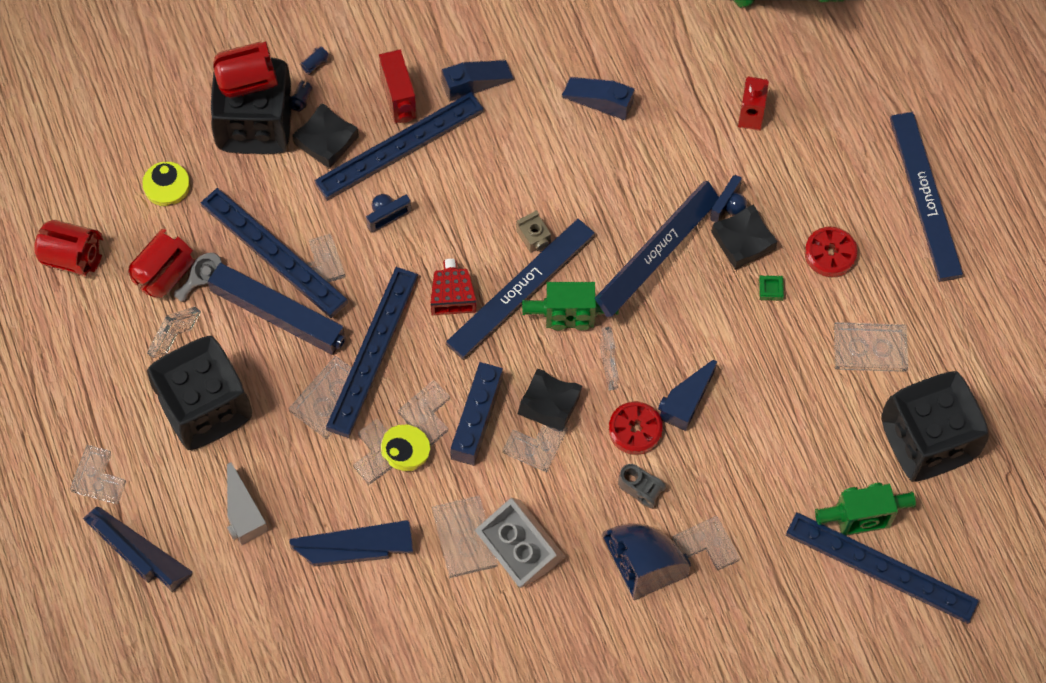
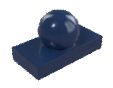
M736 174L733 175L714 204L710 215V220L714 223L720 221L725 211L730 215H736L747 208L746 198L738 193L742 177Z
M383 193L374 197L372 201L374 212L366 216L367 227L370 232H375L411 212V200L407 194L395 201L391 196Z

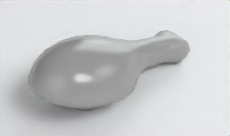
M205 253L199 256L191 266L188 281L181 289L174 292V296L180 302H183L193 288L208 284L207 281L219 263H222L221 258L215 253Z

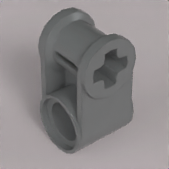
M627 464L622 467L618 478V485L621 490L649 508L655 506L654 501L660 492H664L667 488L665 483L659 478L650 475L635 464ZM627 474L633 475L636 481L629 482L624 476Z

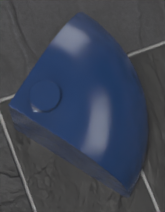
M630 523L618 525L602 533V537L633 600H637L687 578L689 575L691 563L685 553L682 554L676 544L656 528L644 524Z

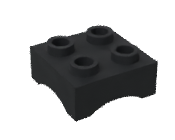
M321 103L312 117L301 128L297 129L292 136L293 142L297 147L330 169L357 140L359 133L356 126L341 119L329 107Z
M754 204L728 219L714 223L711 233L735 270L776 250L778 241L763 223Z
M537 368L525 395L520 401L518 415L563 432L580 398L582 385L558 380L550 376L546 371Z

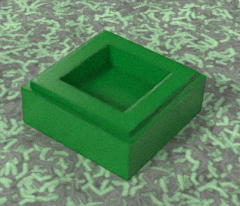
M759 275V300L783 301V276Z

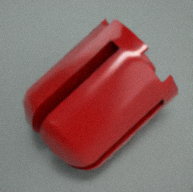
M266 41L221 51L214 57L213 68L220 92L224 96L236 98L274 88V86L278 85Z
M50 220L42 225L39 229L40 234L36 235L34 243L35 256L42 265L82 276L96 271L102 258V254L98 253L99 240L103 241L101 232L59 220Z
M161 229L129 265L128 269L131 281L135 285L142 284L140 290L146 295L155 298L166 296L196 260L190 255L193 250L181 238L177 236L176 239H173L164 234L166 229Z

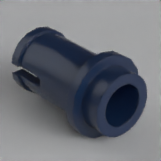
M316 47L314 52L300 63V66L310 75L320 64L328 61L329 54L323 47Z
M300 81L294 96L289 98V106L295 111H301L306 108V100L313 90V86L308 82L303 87L305 81Z

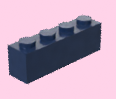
M479 362L450 448L452 460L475 465L502 384L503 368Z

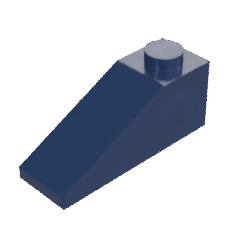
M506 60L462 62L441 69L442 85L450 102L470 92L475 94L514 81Z
M570 77L561 98L626 120L634 102L635 88L611 80Z
M710 361L673 388L668 397L663 396L658 410L661 411L660 417L662 421L684 431L687 430L715 373L717 361Z

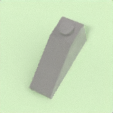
M232 462L227 464V512L230 523L227 529L233 540L238 538L241 545H244L268 532V529Z

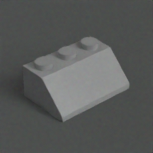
M510 498L475 529L476 533L519 588L547 574L565 558L562 551L519 499Z

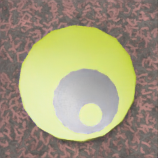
M160 162L150 167L143 177L142 185L146 197L152 203L159 206L179 203L186 197L190 186L186 170L173 162Z
M397 425L390 428L384 434L381 443L383 458H386L389 465L401 471L418 469L419 466L427 461L430 452V443L425 433L411 425Z

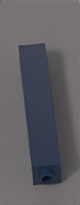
M219 263L207 281L210 292L331 355L334 354L336 349H341L346 340L342 325L222 263Z

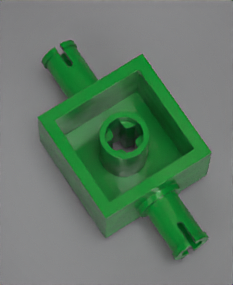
M547 282L546 298L544 300H522V315H544L546 317V328L556 331L564 330L565 328H575L577 330L594 328L595 317H597V314H604V312L594 299L595 282Z
M873 483L868 488L858 489V487H851L845 489L841 493L836 506L815 509V517L818 525L838 521L841 534L849 536L890 528L898 510L915 507L916 499L912 491L893 495L891 484Z

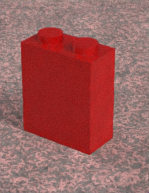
M401 49L378 54L380 77L394 124L408 123L413 119H417L415 94Z

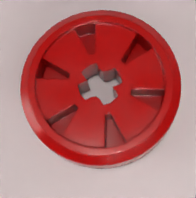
M828 226L817 229L809 236L804 253L806 262L813 271L826 277H838L844 275L853 267L858 250L854 238L848 232L838 227ZM828 248L833 249L834 255H828Z
M632 401L622 404L612 413L608 430L612 443L619 450L631 455H640L651 451L657 446L661 439L663 425L660 415L652 406L643 402ZM639 424L640 431L632 432L630 425Z

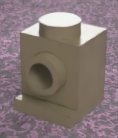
M537 210L516 221V232L530 253L535 250H543L551 243V233L539 217Z

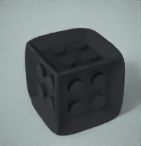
M271 58L278 85L274 86V88L236 98L226 97L220 92L215 73H213L211 127L218 149L241 154H276L286 151L291 125V107L289 106L291 79L288 65L284 60Z
M213 336L196 339L159 358L147 369L151 387L157 394L160 405L174 432L187 450H194L214 442L240 428L252 417L251 404L247 394L244 392L242 383L223 348Z
M958 371L942 373L899 390L888 398L881 414L883 428L890 446L904 473L912 482L929 479L963 466L981 454L989 439L988 427L982 411L968 384Z

